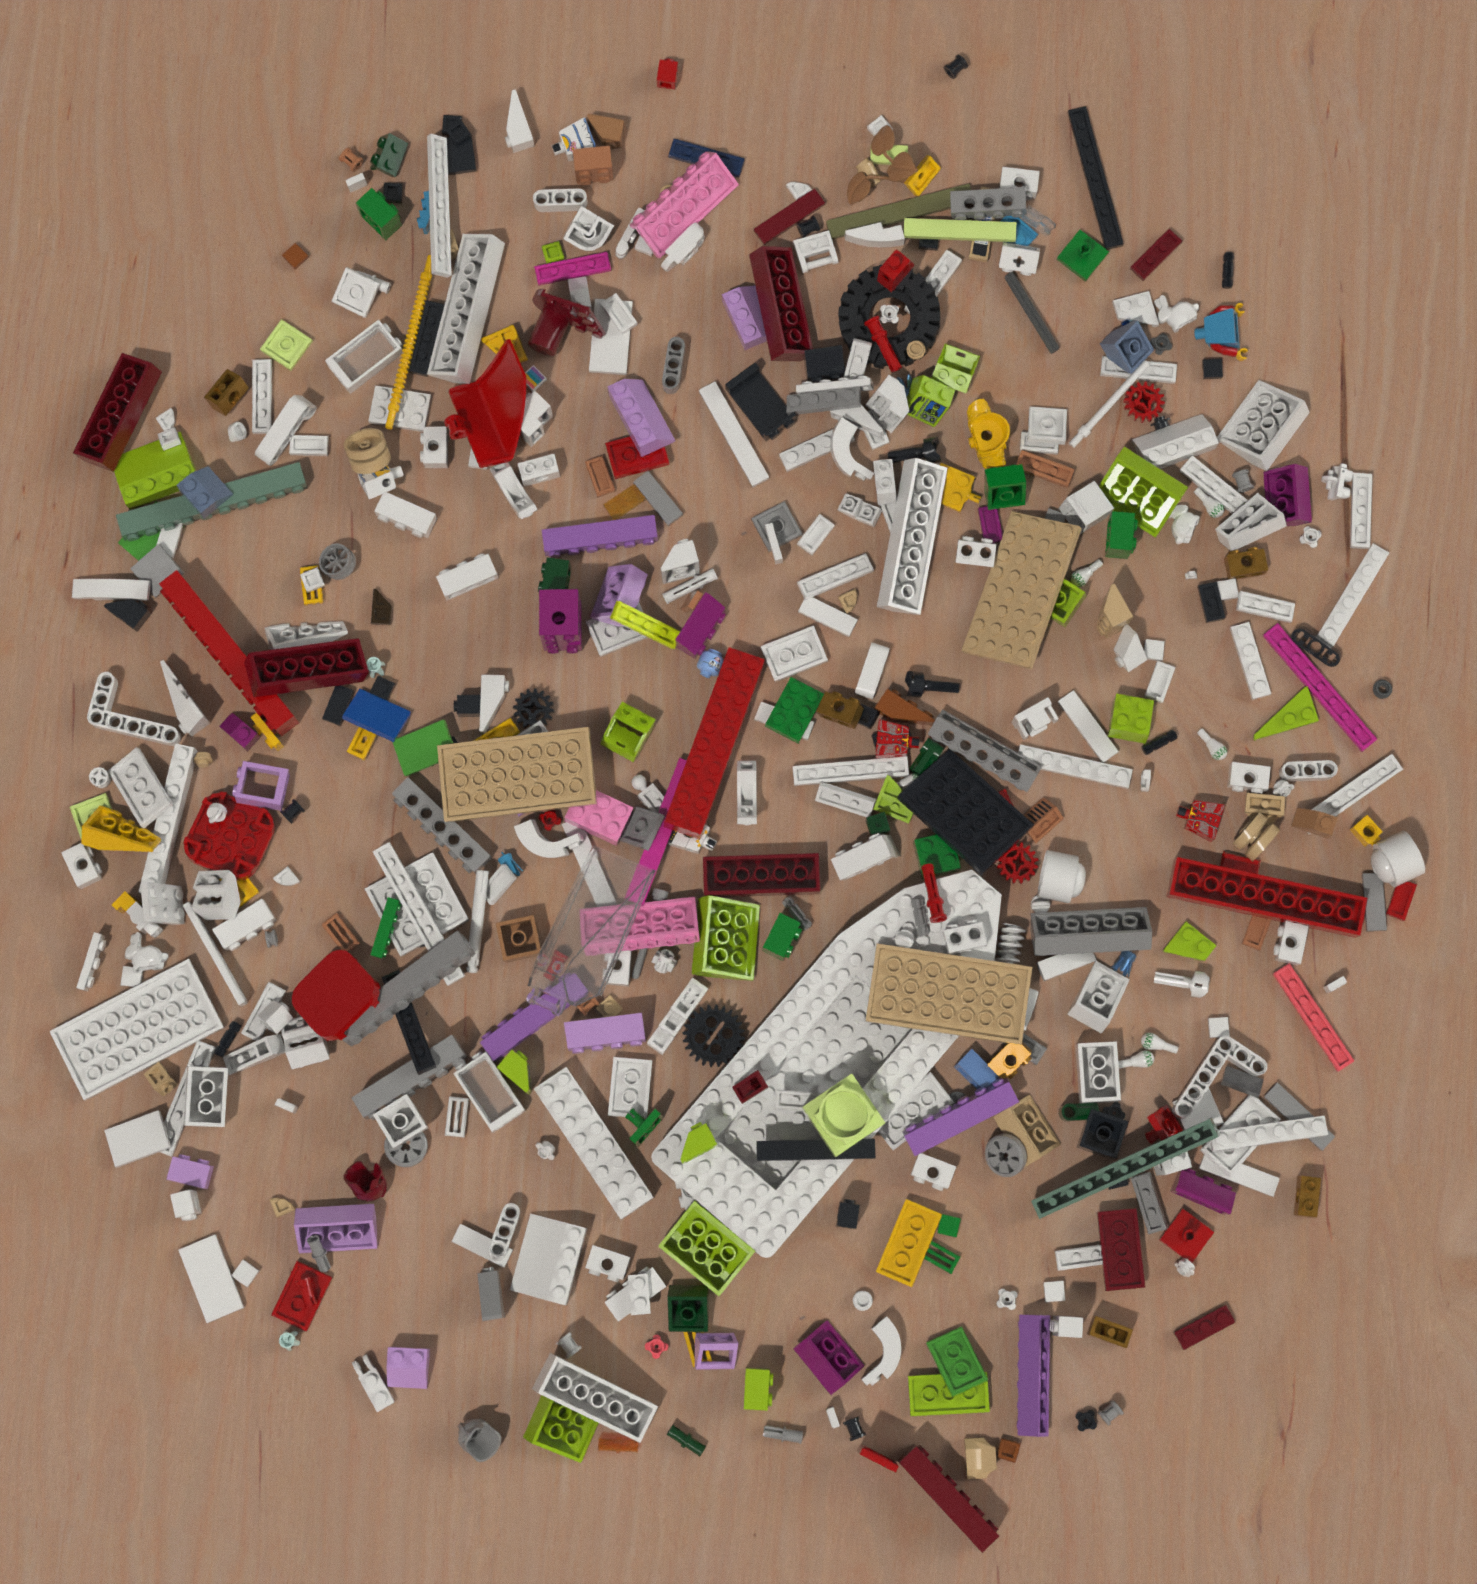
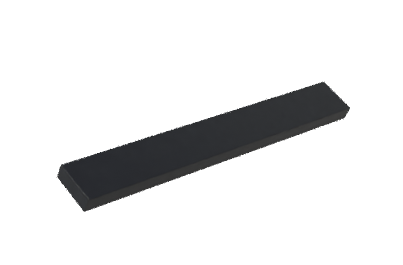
M1085 106L1068 110L1069 121L1104 248L1109 250L1122 247L1124 243L1087 108Z

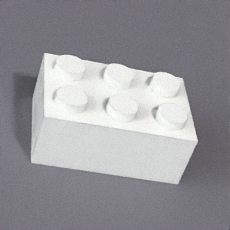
M1117 1041L1076 1044L1079 1103L1120 1101Z
M187 1066L183 1125L225 1127L228 1068Z

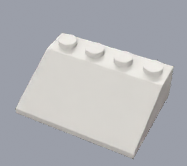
M1258 380L1219 433L1217 439L1249 463L1267 471L1310 412L1304 400Z
M530 1213L510 1290L567 1305L587 1228Z

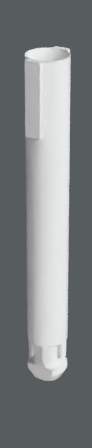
M476 870L469 944L476 954L467 962L468 967H466V970L470 973H477V965H479L489 875V871Z

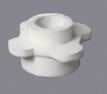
M897 305L881 306L882 316L880 321L883 324L886 322L895 324L899 321L897 317L899 308Z
M1307 526L1303 529L1304 534L1300 537L1299 541L1302 544L1310 545L1311 548H1315L1318 539L1321 537V532Z
M1280 780L1274 785L1273 794L1286 797L1294 789V785L1289 784L1286 780Z
M548 1141L536 1143L537 1154L541 1158H548L550 1160L555 1158L553 1155L555 1152L553 1144Z
M1183 1258L1178 1263H1175L1177 1271L1182 1276L1190 1277L1194 1275L1195 1266L1188 1259Z
M1000 1289L998 1291L999 1300L996 1303L999 1308L1007 1307L1009 1310L1015 1309L1017 1292Z

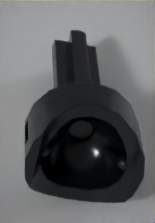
M937 436L923 439L922 447L888 452V459H892V463L924 457L926 461L931 463L942 462L940 455L936 452L937 446L940 443Z
M907 671L905 682L909 688L908 697L921 698L924 690L959 693L960 683L925 680L923 672Z

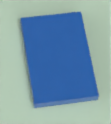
M359 689L344 712L342 719L395 742L411 716V711Z

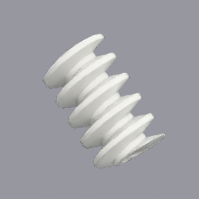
M1003 923L1007 927L1002 928L1001 932L1006 935L1000 936L999 939L1003 942L998 944V947L1003 950L996 952L1000 957L995 958V961L1010 964L1020 962L1015 955H1021V952L1016 949L1023 947L1018 940H1024L1020 933L1026 932V930L1017 925Z

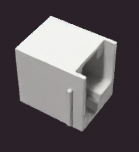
M1095 481L1067 497L1059 507V510L1069 524L1082 528L1080 534L1106 519L1114 509Z

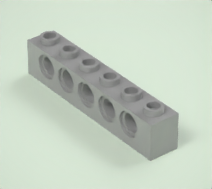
M943 709L928 733L933 740L947 745L954 752H959L967 760L978 763L983 769L998 775L1000 779L1009 781L1019 790L1028 792L1042 768ZM947 731L953 732L954 735H950ZM964 740L969 741L971 745H967ZM980 750L986 751L987 755L983 754ZM997 760L1003 761L1004 764H1000ZM1014 769L1019 770L1021 774H1017Z
M407 777L392 793L395 797L393 801L400 808L403 806L409 810L407 814L414 821L418 819L422 823L420 827L427 834L432 832L436 836L434 840L441 847L445 845L449 848L448 854L455 860L459 858L464 863L462 867L469 874L472 871L476 874V870H481L492 859L455 821L444 822L443 810L410 778ZM411 797L418 798L416 805L411 806L408 804ZM431 810V817L427 819L422 818L423 811ZM438 823L446 825L442 832L436 831ZM452 836L459 837V842L456 845L449 843ZM466 849L473 850V855L470 858L463 857V852Z

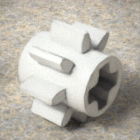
M664 949L661 952L657 951L651 962L655 963L654 968L657 972L667 973V971L672 972L677 960H674V954L671 951Z

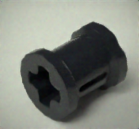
M957 54L955 59L950 64L944 65L943 68L950 78L955 79L961 70L968 68V64L962 56Z
M814 215L802 223H796L802 238L811 232L820 231L819 224Z
M295 799L292 800V803L285 810L280 811L291 824L301 812H305Z
M859 1416L843 1422L850 1434V1441L866 1435V1432H863L860 1425Z

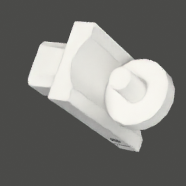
M1346 464L1334 466L1332 470H1328V476H1322L1321 481L1326 483L1325 489L1329 490L1328 500L1333 501L1350 497V488L1344 487V482L1352 480L1353 472L1346 469Z

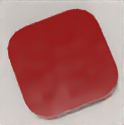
M220 791V793H214L205 797L201 802L202 806L187 837L184 838L183 844L187 857L194 864L210 871L229 870L236 876L238 881L250 878L258 869L274 835L275 825L272 816L263 807L259 808L257 806L236 803L235 797L228 795L227 792ZM219 803L227 809V814L223 821L209 823L207 810L210 804Z
M336 950L325 956L298 983L292 994V1005L314 1032L326 1041L343 1040L347 1037L344 1032L370 1006L376 1008L379 1004L378 997L381 987L354 956L345 950Z

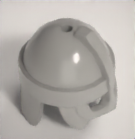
M470 1419L464 1423L460 1422L458 1425L459 1445L476 1461L484 1462L490 1459L499 1449L501 1435L483 1419Z

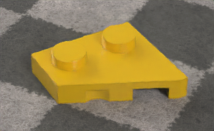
M514 325L481 338V341L495 354L498 353L505 340L511 339L520 363L528 360Z

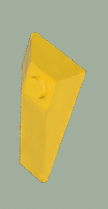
M101 805L82 825L81 844L97 850L153 852L161 842L160 837L145 828L137 827L133 820H126L120 812Z

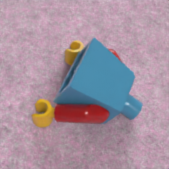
M1238 303L1235 307L1233 305H1221L1209 313V316L1204 318V327L1194 330L1196 340L1205 339L1206 344L1213 351L1222 355L1236 357L1239 361L1247 359V357L1241 356V352H1248L1246 348L1237 350V348H1240L1238 317H1241L1245 312L1238 309L1242 308L1243 304Z

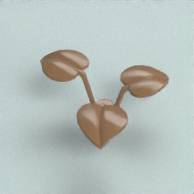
M888 125L883 126L876 133L871 143V150L874 155L880 156L883 154L892 163L887 169L888 176H865L863 172L857 173L848 185L847 198L850 205L862 201L868 195L871 187L869 179H885L904 183L909 176L918 171L909 153L901 152L896 155L894 160L887 154V151L893 148L895 141L893 130Z

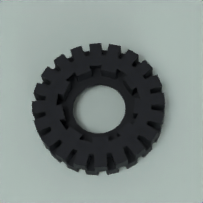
M882 265L875 266L873 271L868 273L865 270L859 274V279L856 281L853 279L847 286V292H844L841 297V306H839L838 311L841 335L850 351L854 338L872 343L867 365L872 363L875 368L880 369L888 366L879 346L871 339L872 334L869 328L864 323L869 320L871 308L876 302L884 298L899 299L909 309L910 322L904 332L887 338L900 364H904L907 367L914 364V359H911L906 351L910 342L915 340L922 342L925 346V356L927 354L926 350L928 348L931 349L936 341L935 337L939 334L941 320L938 297H936L930 283L927 284L926 278L920 273L914 274L913 269L910 270L891 293L877 281L878 272Z

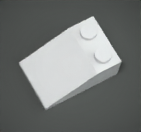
M1095 961L1067 1015L1102 1033L1109 1025L1130 979Z

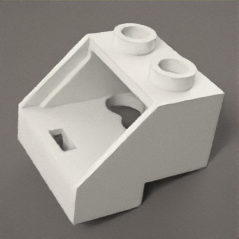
M890 375L886 377L865 405L880 416L877 423L890 433L894 431L909 412L904 386L898 379Z
M535 390L532 393L526 394L521 427L523 440L531 447L545 435L543 426L553 417L551 406Z
M229 870L199 871L193 886L197 893L191 909L204 920L235 919L240 905L236 876ZM211 897H222L221 901H211Z
M302 1017L291 1019L281 1029L285 1053L291 1069L302 1068L329 1059L327 1041L315 1033ZM315 1037L318 1038V1040L315 1042H308L305 1045H298L297 1047L291 1048V1045L293 1043H300L304 1040H310Z

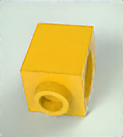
M1368 815L1350 829L1364 847L1369 844L1373 846L1381 839L1379 835L1383 832ZM1364 828H1369L1371 830V837H1367L1364 835Z

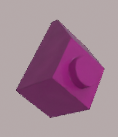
M233 713L219 726L246 751H249L261 738Z

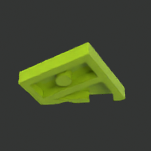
M887 774L873 809L881 813L885 812L886 815L908 824L913 815L897 799L898 795L903 791L902 788Z
M1185 922L1163 949V952L1205 961L1216 945L1189 923Z

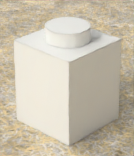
M274 1000L257 1016L263 1025L275 1034H278L293 1017L288 1012L290 1009L283 1002L278 1003Z

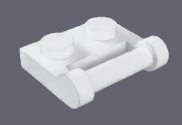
M829 230L793 241L802 273H807L810 269L832 263L834 265L839 263ZM825 252L830 254L828 257L806 263L805 258Z

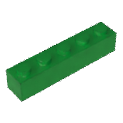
M387 898L370 954L373 957L384 959L387 956V945L391 943L390 935L394 932L395 927L393 925L394 922H397V912L400 911L402 906L400 900Z

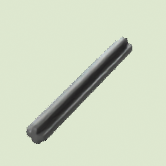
M1014 272L1005 275L1007 284L1049 352L1052 354L1058 351L1059 345Z

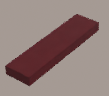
M814 188L755 227L753 231L763 245H766L796 225L797 222L802 221L823 207L825 202Z

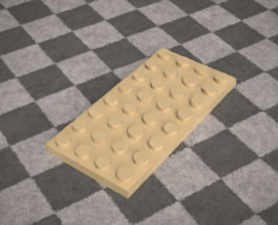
M1011 511L995 556L994 567H991L961 650L963 653L1032 670L1082 529L1080 526Z
M589 727L437 745L444 822L597 804Z
M877 944L865 1022L1022 1045L1032 967Z

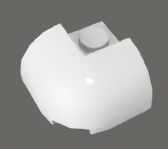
M580 206L572 222H570L563 239L579 249L593 251L603 245L614 225Z

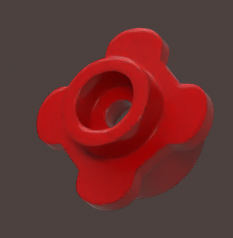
M555 809L548 810L538 817L539 821L544 824L546 831H550L555 825L561 824V818L557 817Z

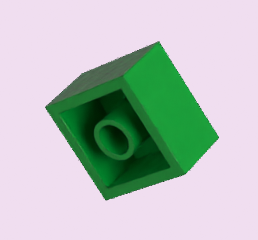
M371 188L356 202V206L360 216L386 241L402 226L400 222L401 217L398 214V209L392 203L389 205L385 201V196L379 190L376 192Z
M1022 464L985 469L984 494L988 510L1025 505L1026 479Z
M1112 511L1107 522L1105 557L1128 559L1130 554H1133L1136 548V538H1133V535L1137 531L1138 519H1135V513Z
M937 835L913 841L922 880H924L921 867L925 864H933L935 877L960 871L958 854Z
M779 913L763 945L762 951L781 961H784L785 957L789 959L794 949L792 942L793 940L798 941L801 935V923Z

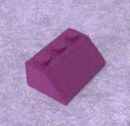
M1291 464L1264 471L1265 499L1284 514L1286 525L1299 526L1311 523L1308 467Z
M704 593L675 639L676 648L694 659L698 655L701 656L702 652L705 651L707 647L705 643L708 639L712 640L717 631L715 627L718 623L722 624L726 617L725 607L709 593Z
M1191 1169L1178 1171L1170 1192L1220 1214H1231L1236 1193L1232 1191V1187L1222 1183L1221 1186L1213 1183L1214 1179L1204 1175L1203 1178H1200Z
M828 1320L793 1348L830 1395L844 1386L864 1367V1364Z

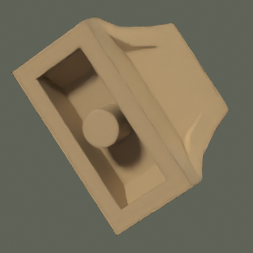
M1246 793L1244 813L1252 820L1260 812L1267 818L1264 826L1274 824L1278 818L1284 816L1285 796Z
M964 1438L966 1479L987 1478L989 1473L997 1469L996 1448L987 1443L985 1438Z

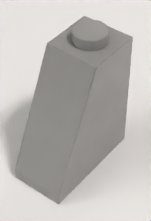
M493 1267L484 1268L482 1273H477L482 1321L505 1318L499 1270L494 1271Z

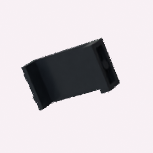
M756 362L725 384V390L765 441L769 439L774 440L780 435L781 430L784 428L789 429L795 424V412L790 415L786 413V405L761 375L760 367Z

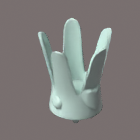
M377 657L369 658L366 664L370 677L374 678L376 672L384 676L381 666L386 664Z
M285 1330L279 1338V1344L288 1351H291L292 1346L300 1345V1341L295 1338L298 1332L287 1333V1330Z

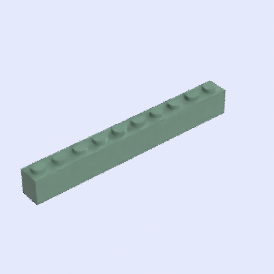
M300 462L224 483L233 493V496L205 519L184 496L117 514L116 518L121 535L125 541H135L143 535H155L162 528L165 531L175 529V525L179 523L190 525L195 520H208L212 518V515L219 513L220 515H225L236 508L241 510L248 508L250 504H263L267 502V499H280L285 497V494L292 492L293 494L301 493L307 488Z
M1211 1117L1035 1198L1031 1202L1039 1219L1209 1142L1220 1136L1219 1131Z

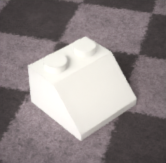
M407 1094L373 1114L394 1149L429 1128Z

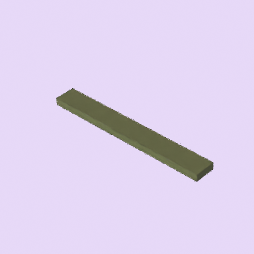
M970 184L827 220V229L833 240L844 237L846 230L880 222L883 227L902 222L904 218H918L951 209L950 191L971 190Z

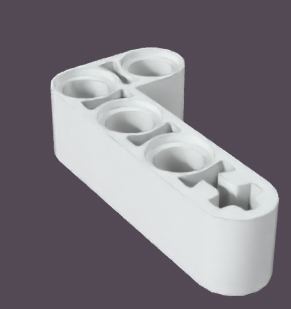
M293 395L256 449L255 455L269 466H272L278 460L303 420H309L314 415L317 407L303 396Z

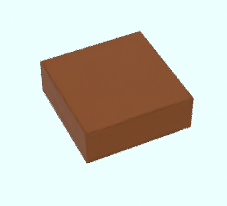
M296 243L282 254V257L295 270L309 258Z
M1001 1438L996 1457L1016 1463L1021 1443Z

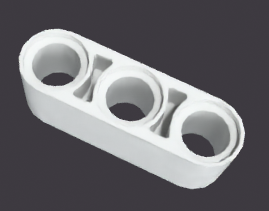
M582 189L538 190L533 195L534 207L539 212L578 211L580 206L586 208L588 204L586 192ZM577 197L583 198V201L579 203L574 200ZM541 198L546 199V202L543 204L537 201ZM558 198L565 199V201L562 203L556 202Z
M871 643L855 694L873 700L890 648Z
M1330 760L1287 762L1280 768L1279 776L1282 780L1288 782L1330 780L1336 775L1338 767L1335 762ZM1324 766L1330 767L1331 775L1324 773ZM1286 767L1293 770V776H1288L1285 773ZM1304 767L1311 768L1312 775L1305 774Z
M514 1203L506 1204L502 1209L491 1240L489 1256L494 1261H501L505 1258L519 1220L520 1210ZM508 1210H514L516 1216L509 1218L505 1213ZM507 1228L510 1233L508 1236H501L499 1230ZM499 1246L503 1249V1253L496 1255L492 1252V1249Z

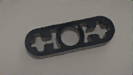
M1298 626L1292 632V641L1325 665L1334 667L1339 664L1342 657L1341 652L1307 627ZM1303 632V637L1299 639L1297 637L1298 633ZM1309 637H1311L1312 639L1309 641L1308 645L1305 644ZM1319 642L1322 649L1315 651L1312 649L1311 644ZM1325 648H1327L1328 650H1327L1326 653L1322 656L1321 654L1323 653V651L1325 650ZM1335 654V659L1330 661L1329 655Z

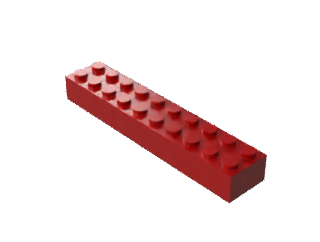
M178 570L159 583L162 587L160 590L161 594L170 604L174 602L171 605L181 618L185 617L183 621L193 633L197 631L194 635L204 647L209 646L206 650L216 662L218 660L221 661L218 665L227 676L232 675L229 679L239 691L244 690L241 694L251 706L253 704L256 705L253 709L262 720L267 719L265 724L274 735L278 733L282 737L295 727L299 721L277 694L253 697L244 664L247 658L246 655Z
M731 647L728 648L664 821L665 828L699 840L701 839L762 673L765 659Z
M1176 857L1173 861L1167 897L1279 922L1289 921L1309 926L1311 929L1353 938L1361 936L1368 899L1362 896Z

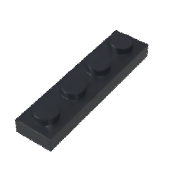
M426 301L409 373L428 377L427 372L445 304Z

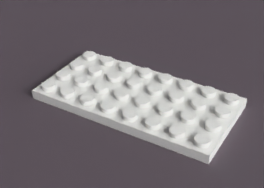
M187 959L49 1032L83 1100L86 1101L225 1027L191 960Z

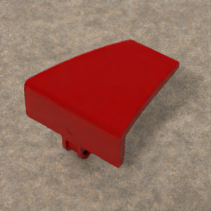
M507 339L488 368L475 382L452 387L448 391L457 414L448 416L444 420V424L449 428L451 439L457 440L467 437L480 468L511 461L514 458L521 432L526 400V375L511 339Z

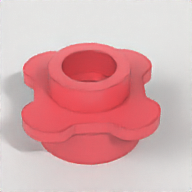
M654 1335L653 1339L645 1344V1349L652 1353L653 1358L658 1359L663 1351L668 1350V1344L661 1340L660 1335Z

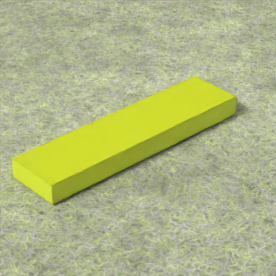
M616 601L610 619L670 649H675V639L680 633L679 630L621 601Z

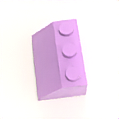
M756 286L738 287L722 294L723 305L744 350L766 342L767 339Z
M632 564L608 567L590 618L614 626H624L610 619L616 601H621L636 608L648 574Z

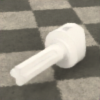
M1195 971L1192 978L1155 972L1154 983L1190 988L1191 997L1201 998L1208 993L1210 978L1205 972Z

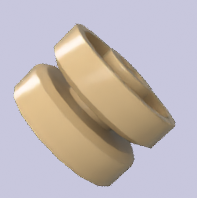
M366 428L356 431L343 444L349 457L351 468L356 473L371 474L383 469L391 460L383 432L379 429Z
M1260 812L1252 820L1248 821L1232 843L1238 850L1244 849L1250 843L1251 845L1246 850L1245 856L1252 862L1280 831L1273 823L1262 830L1261 828L1267 822V818Z

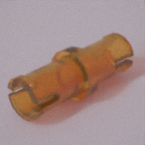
M621 1437L616 1439L599 1438L598 1451H616L619 1454L620 1452L638 1453V1442L635 1440H621Z

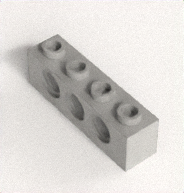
M1025 187L950 191L951 216L955 220H966V218L982 220L985 217L1001 219L1004 216L1019 218L1027 215ZM1005 201L1012 202L1008 207L1002 205ZM987 202L993 203V206L990 208L984 207V204ZM968 203L975 205L971 209L965 207Z

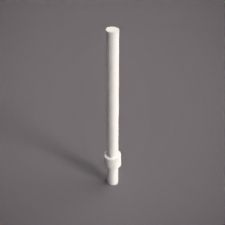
M1144 360L1086 425H1082L1077 430L1078 433L1069 442L1073 448L1091 433L1090 430L1150 366L1147 361Z

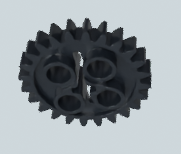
M717 1004L714 1009H711L710 1005H708L706 1011L700 1007L701 1013L698 1014L694 1011L695 1018L688 1017L691 1023L684 1024L688 1031H684L682 1034L688 1038L684 1039L683 1043H689L685 1050L691 1049L692 1051L689 1056L696 1055L695 1062L701 1059L702 1066L709 1062L710 1068H712L713 1063L720 1067L721 1061L727 1065V1059L730 1058L732 1060L734 1058L733 1054L739 1052L737 1048L743 1047L739 1043L745 1040V1037L740 1036V1034L745 1032V1029H739L743 1023H736L738 1015L732 1017L733 1010L726 1013L725 1006L718 1010ZM710 1017L717 1020V1024L713 1028L706 1025V1020ZM724 1022L725 1024L717 1033L719 1039H713L709 1047L703 1050L705 1044L710 1040L709 1033H714L720 1023ZM724 1029H731L733 1035L731 1038L725 1039L722 1036V1031ZM698 1033L706 1036V1040L703 1043L695 1041V1036ZM715 1044L720 1045L722 1048L721 1053L718 1055H714L710 1051L711 1047Z

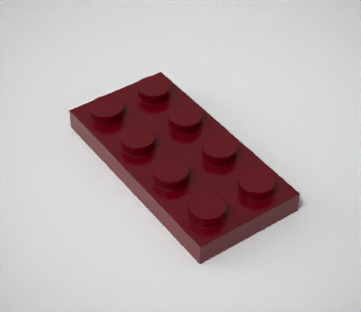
M1137 1208L1097 1212L1105 1291L1145 1288Z

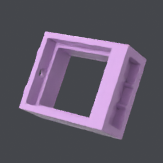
M243 761L242 767H238L237 770L238 785H234L232 795L235 796L236 803L281 811L290 777L289 769ZM248 770L279 776L274 799L242 794Z

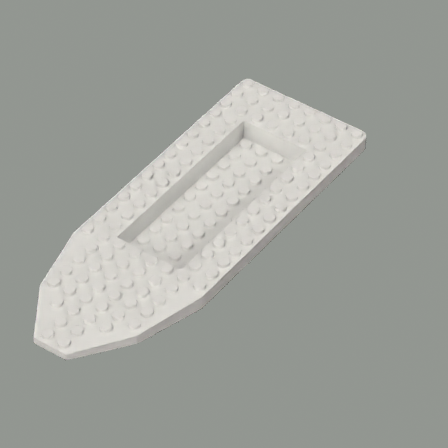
M973 870L936 879L939 895L944 900V914L947 915V920L943 922H930V909L926 905L928 895L925 883L904 888L839 934L654 1149L651 1157L653 1163L734 1234L753 1248L761 1257H771L854 1160L757 1161L756 1141L823 1140L805 1112L775 1109L776 1089L824 1093L850 1074H853L883 1120L886 1122L958 1036L865 1022L876 945L896 946L894 941L896 934L901 930H908L914 936V944L911 949L947 954L943 931L947 930L946 926L958 924V927L965 926L967 921L977 920V923L982 922L987 946L951 955L994 961L1002 895ZM922 898L924 906H922V909L925 910L926 927L929 930V935L919 937L917 935L916 929H918V926L915 925L913 914L915 909L912 908L911 904L913 899ZM970 930V938L978 939L979 932L977 930ZM950 935V941L954 944L959 943V935ZM759 1070L768 1085V1089L742 1104L732 1087ZM699 1122L702 1125L706 1123L718 1146L682 1164L680 1159L688 1133L692 1131L690 1127ZM880 1128L863 1139H872Z

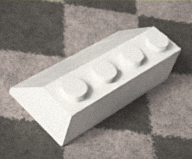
M1203 414L1132 439L1137 455L1159 469L1187 460L1191 456L1195 457L1212 451L1219 444L1212 425Z

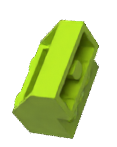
M945 343L931 379L952 389L967 393L980 355ZM957 351L966 354L965 358L958 354L956 355Z
M621 702L602 737L600 745L634 762L652 732L656 719ZM618 721L642 732L643 735L637 736L635 732L628 731L626 727L619 726Z

